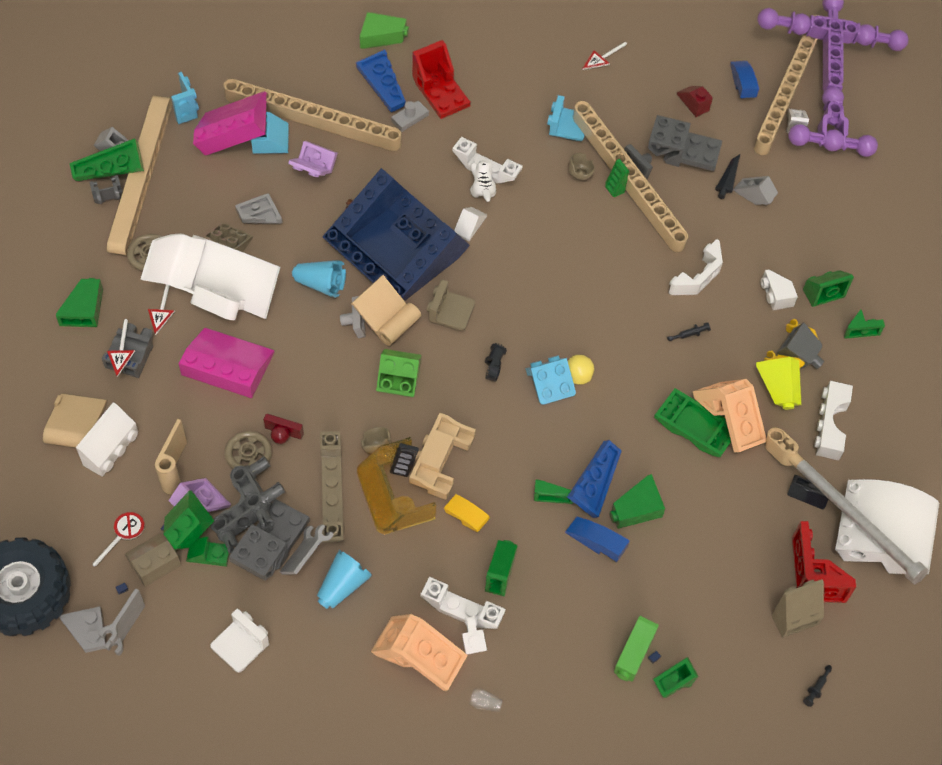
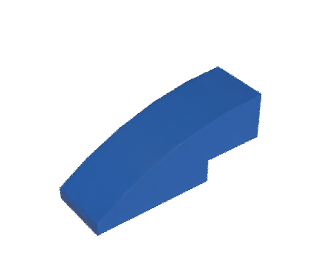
M732 61L730 63L735 88L736 90L738 89L740 98H756L759 85L752 66L748 61Z
M576 517L565 532L597 554L602 552L618 562L628 548L630 541L598 523Z

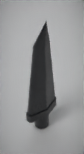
M740 154L730 161L718 185H716L715 190L719 192V199H724L726 193L733 192Z

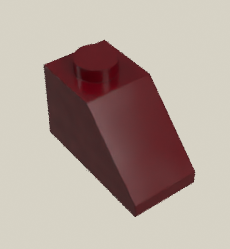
M689 86L677 92V96L695 117L710 111L713 97L704 86Z

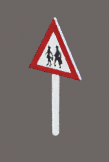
M627 42L622 43L603 56H600L594 50L582 70L610 65L604 58L627 45Z
M167 284L160 310L148 309L155 335L175 312V310H164L170 286Z
M127 319L123 323L120 350L107 351L117 377L135 352V350H124Z

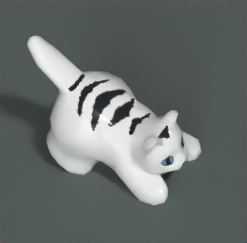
M481 160L478 164L475 162L471 164L474 183L470 188V193L475 198L484 196L487 202L496 194V184L492 179L493 166L491 162Z

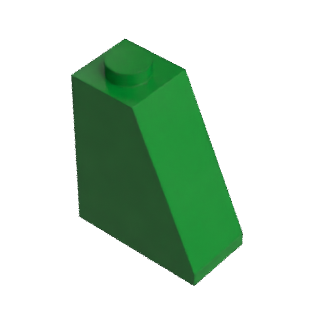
M88 278L81 279L56 313L59 326H98L103 295L100 279Z
M652 474L647 475L613 503L610 518L613 523H616L617 529L663 517L665 507Z
M498 540L487 572L485 592L505 597L518 547L512 541Z

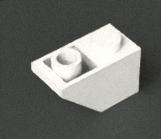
M765 270L763 278H761V286L767 293L768 304H771L773 310L794 307L798 296L792 281L771 270Z

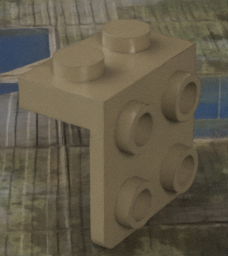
M441 279L439 286H435L433 301L430 300L427 306L429 321L464 331L474 309L475 300L448 292L449 281Z

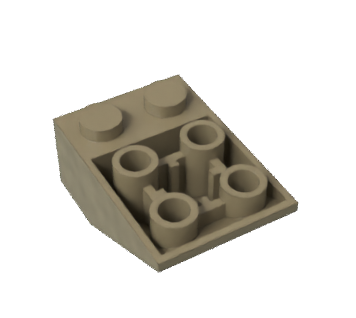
M221 222L203 235L202 238L243 252L253 236Z
M810 580L804 583L802 587L796 588L794 586L784 591L772 614V618L782 638L821 623L824 618L823 580L816 582Z

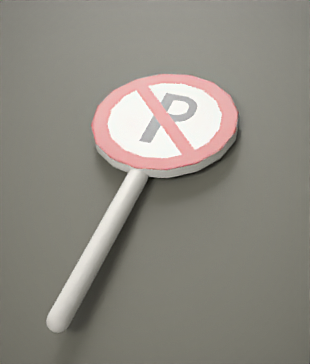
M127 512L117 517L114 522V531L117 537L96 559L93 566H97L121 538L131 540L142 534L145 524L139 514Z

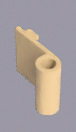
M384 275L379 277L351 303L380 340L388 346L393 344L421 317L419 309L412 303L406 304Z
M68 394L58 395L54 403L55 407L43 432V442L76 448L100 419L107 400Z
M177 419L155 462L162 490L170 495L175 492L181 483L176 463L187 444L182 421Z

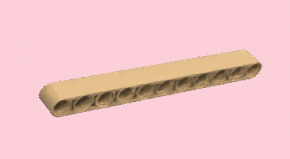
M806 33L802 36L757 136L754 146L757 154L766 155L770 151L819 39L806 36Z
M228 79L224 82L225 98L229 102L233 103L265 91L267 93L266 112H270L275 116L390 151H397L401 147V131L395 127L239 80Z
M153 96L138 141L144 171L128 174L108 238V253L127 255L172 108L171 98Z
M585 101L577 102L573 113L574 122L611 170L616 160L621 159L629 170L626 191L669 248L674 252L684 250L688 239L685 229L592 107Z

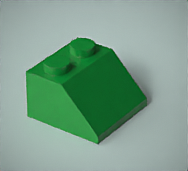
M841 270L829 271L824 275L808 278L803 291L812 307L845 298L854 276Z
M189 490L164 517L163 534L175 550L190 548L214 520L193 491Z

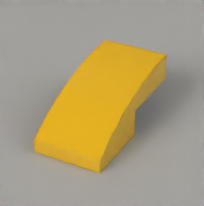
M457 494L444 507L447 514L461 520L464 526L476 532H479L490 519L489 515Z

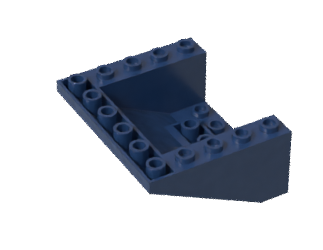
M382 168L322 236L372 283L384 275L404 301L458 260L470 246L460 235L432 213Z

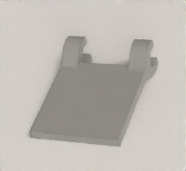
M319 525L315 530V535L312 537L310 532L314 527L307 526L304 529L303 542L280 570V573L282 575L297 574L322 541L330 540L333 537V533L330 531L323 536L322 530L325 526Z
M135 588L114 622L103 627L99 633L103 639L106 634L112 633L105 647L106 650L110 651L112 646L117 645L115 653L118 656L123 652L124 638L145 607L138 589Z

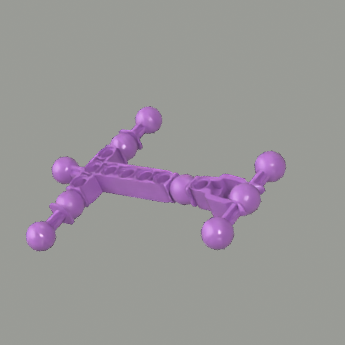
M823 0V9L828 12V17L811 15L809 18L803 13L795 15V12H792L790 17L778 16V13L772 8L763 9L757 18L760 27L772 29L776 25L788 27L789 34L793 31L797 35H804L806 33V36L823 39L824 92L822 101L825 105L823 107V118L818 124V133L810 132L809 128L803 124L794 125L789 130V141L796 146H803L807 142L819 143L820 147L824 146L829 151H837L840 148L844 151L846 148L856 149L863 157H870L875 154L878 143L873 136L863 135L859 139L846 138L848 136L849 120L844 117V94L841 91L843 89V43L855 44L857 41L862 46L871 44V47H874L876 42L887 43L889 48L894 51H901L908 44V35L902 30H894L890 34L879 33L878 26H875V28L869 24L860 26V23L838 19V12L843 8V0ZM827 124L834 126L838 130L827 131Z

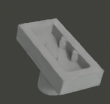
M409 101L405 104V109L391 117V122L403 132L429 116V110L419 101L415 103Z
M359 296L352 297V302ZM352 305V313L340 315L341 325L353 324V330L357 337H366L365 320Z

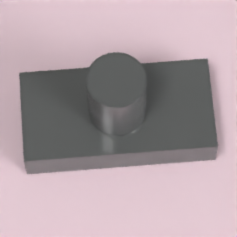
M631 144L625 146L624 151L643 176L648 179L653 168L650 164L652 162L651 155L649 153L641 155Z

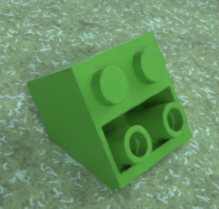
M384 349L380 358L376 391L414 397L422 355Z

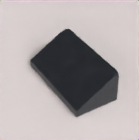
M794 475L787 495L824 510L829 499L808 479Z

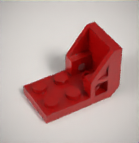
M443 40L412 52V76L415 84L440 119L470 107L471 102L454 80V68L447 46Z
M800 521L792 536L796 588L802 587L804 583L810 580L815 582L823 580L824 602L847 603L856 589V579L829 559H814L815 550L811 548L813 531L809 529V521Z

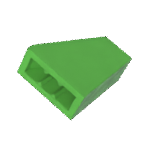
M367 12L360 34V48L365 49L403 43L404 37L408 36L409 33L406 19Z
M639 616L614 670V673L620 679L633 682L655 637L658 624Z

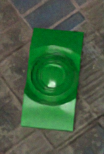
M674 388L654 416L671 433L683 436L691 441L699 450L721 458L731 443L726 419L720 415L714 416L699 402Z

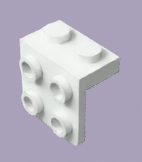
M237 608L231 614L233 623L211 643V649L239 673L269 645L266 629L261 625H255L252 622L253 618L244 611L242 613Z

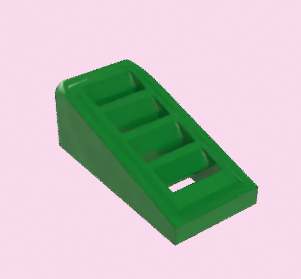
M621 159L616 160L605 183V187L612 197H617L625 193L629 170Z
M535 479L534 501L573 504V501L567 497L571 492L570 489Z

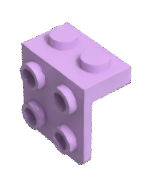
M304 141L299 158L290 159L288 164L293 165L292 168L295 170L309 171L308 174L314 177H319V175L325 176V174L332 173L338 153Z

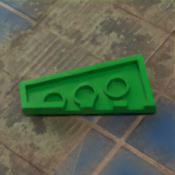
M135 138L70 163L72 178L75 181L144 171L138 141Z

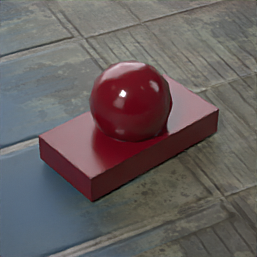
M265 414L263 419L265 429L271 430L270 436L275 443H286L290 436L302 439L304 435L302 424L271 414Z

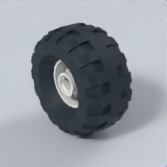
M27 537L15 538V541L9 542L4 540L0 542V632L6 636L14 637L17 634L27 636L34 634V631L38 629L44 630L50 626L49 623L53 619L57 620L63 613L64 605L69 601L71 580L67 567L59 553L52 546L49 547L41 540H28Z

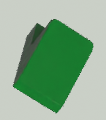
M860 309L848 325L844 339L879 336L885 327L884 320L870 319L865 321L862 309Z
M205 536L197 539L189 548L186 561L227 567L230 553L225 544L212 543L209 541V537Z
M687 657L653 680L662 697L667 698L683 687L690 688L698 678V674Z

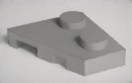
M269 193L235 205L242 223H283L282 217Z
M100 607L60 615L62 623L77 640L85 653L106 649V639L101 638L99 635L104 627Z

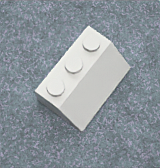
M113 402L76 447L83 466L103 477L106 472L112 469L116 459L124 454L128 444L136 439L138 435L136 423Z

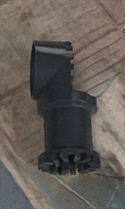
M499 343L491 345V352L485 358V363L490 368V370H487L489 373H486L488 375L485 378L494 382L497 381L500 374L501 359L507 352L506 348L499 345Z

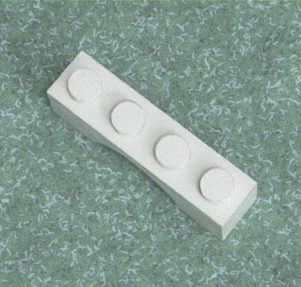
M830 381L827 388H823L821 398L824 399V403H821L819 410L822 418L821 420L819 419L817 424V431L820 432L819 436H816L814 447L817 448V456L840 460L844 452L846 435L835 426L833 415L847 410L851 402L852 385Z

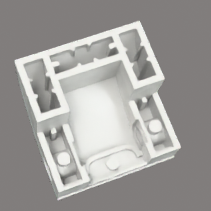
M848 480L845 498L915 563L921 562L928 569L927 574H929L939 509L938 500L923 491L900 483L883 480ZM842 512L835 550L838 551L844 561L882 562L888 573L906 574V571Z

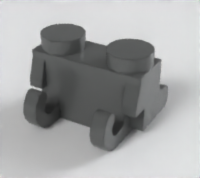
M118 175L111 178L113 186L104 189L98 188L97 181L89 182L95 203L102 204L106 200L121 199L123 192Z

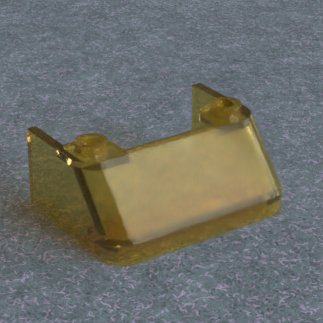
M411 437L379 446L357 467V477L376 530L381 534L392 533L436 519L435 502L415 507L413 500L407 496L395 498L383 465L393 462L395 452L400 443L412 446Z

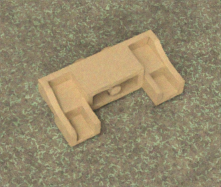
M439 413L430 434H426L422 445L424 447L422 451H418L415 459L416 464L409 477V483L425 488L429 494L446 500L454 484V478L441 474L453 446L469 450L475 437L476 429L465 426L448 415Z

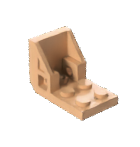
M747 379L718 382L693 391L694 399L714 416L725 415L734 452H741L766 442L754 386Z
M412 614L391 617L371 650L377 657L402 667L415 668L443 691H448L467 657L466 653L427 622Z

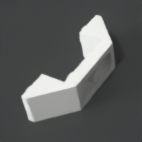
M463 137L452 148L455 155L470 171L471 164L474 162L476 164L481 160L491 162L493 166L492 179L497 184L515 180L523 168L522 165L509 159L501 165L476 153L477 144Z
M716 239L712 244L709 243L704 248L703 261L707 265L701 274L698 273L694 279L684 272L678 277H673L669 283L671 285L669 294L697 295L720 273L723 261L719 240Z
M429 577L421 593V597L436 610L466 623V617L475 616L476 628L497 629L506 609L488 601L482 606L448 591V584Z

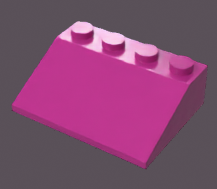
M263 91L206 112L194 129L193 144L206 156L265 135L267 93Z
M204 328L186 348L178 364L183 376L252 398L275 351Z

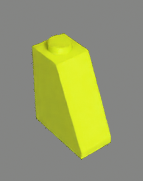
M785 357L756 362V367L776 405L783 407L785 410L794 409V406L801 405L799 360L793 357Z

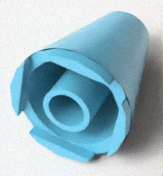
M339 260L299 263L293 268L292 276L296 282L336 298L340 295L337 294L339 290L344 288L346 269H342L344 262Z
M339 550L317 594V597L320 598L317 602L326 609L329 606L334 608L365 583L372 574L367 569L363 570L360 563Z

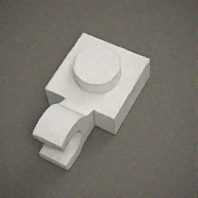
M475 616L466 617L467 632L461 633L465 653L471 654L486 651L483 629H476Z

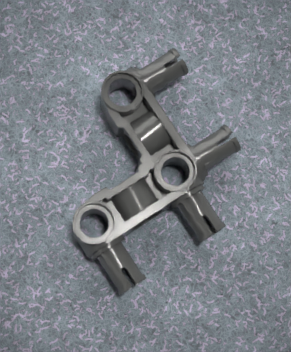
M262 456V458L250 466L240 465L231 471L230 478L233 486L241 494L240 500L236 505L213 519L214 522L210 525L219 540L225 543L229 553L233 552V546L236 547L238 545L235 536L251 526V524L259 520L264 530L270 528L267 524L268 522L271 527L274 525V521L268 513L271 502L286 491L280 482H277L264 492L261 489L256 478L261 472L271 467L265 456Z

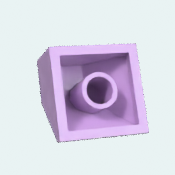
M206 478L181 482L169 500L175 506L189 490H192L207 512L231 506L226 498Z

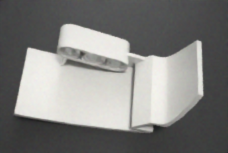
M170 234L152 240L141 280L167 284L193 294L191 304L225 319L235 320L238 310H245L266 319L280 267L200 236L193 235V237L185 234Z

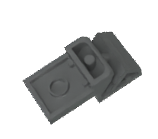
M656 116L648 144V149L656 156L665 154L664 161L669 165L679 167L680 163L715 171L722 140L690 133L691 123L664 116Z
M277 499L273 501L268 512L274 521V525L271 527L268 522L267 524L270 528L264 530L260 522L257 526L251 524L229 556L231 563L264 581L273 576L275 570L283 566L289 557V551L310 521L309 516Z

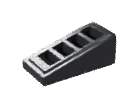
M400 443L391 460L389 472L408 477L419 448Z

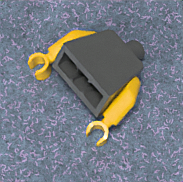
M792 319L790 324H786V331L790 334L777 351L778 356H775L773 351H768L766 356L770 358H764V361L793 357L799 360L801 369L810 364L818 369L824 363V360L817 355L823 346L818 339L816 331L808 327L804 322L798 325L796 319Z

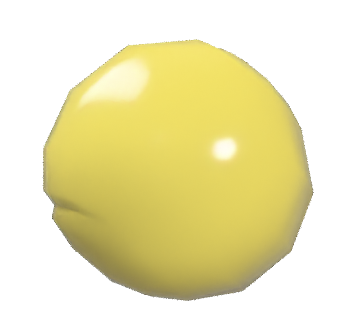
M574 355L569 358L568 365L573 383L585 384L591 381L594 373L592 360L584 355Z

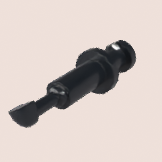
M708 322L700 327L694 324L693 328L681 331L675 336H668L667 339L668 341H673L677 338L683 339L693 335L698 337L700 332L705 330L711 331Z
M827 665L824 675L818 678L814 686L808 688L809 696L803 700L805 705L812 707L814 704L813 700L821 697V690L827 682L826 677L832 671L831 665Z

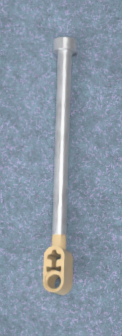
M771 428L768 431L765 445L766 450L785 466L793 465L906 571L905 577L910 582L917 584L927 575L928 569L921 562L915 563L798 454L799 446L788 434L780 428Z

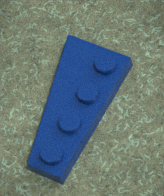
M386 50L356 62L357 69L390 112L405 106V98L397 83L396 75L391 68Z
M610 440L603 441L567 496L592 518L599 517L622 452Z

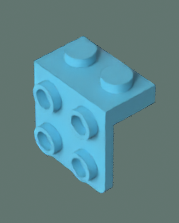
M179 72L178 76L182 93L171 96L176 121L178 124L198 118L197 110H199V107L195 100L197 98L195 90L189 87L191 85L188 77H184L183 73Z
M558 95L556 102L552 103L551 112H553V115H549L547 125H550L549 135L583 141L585 135L573 120L574 110L563 108L565 97Z
M558 355L548 358L549 362L542 363L541 361L530 363L531 367L525 368L527 376L533 377L540 404L551 403L576 394L567 358H559Z

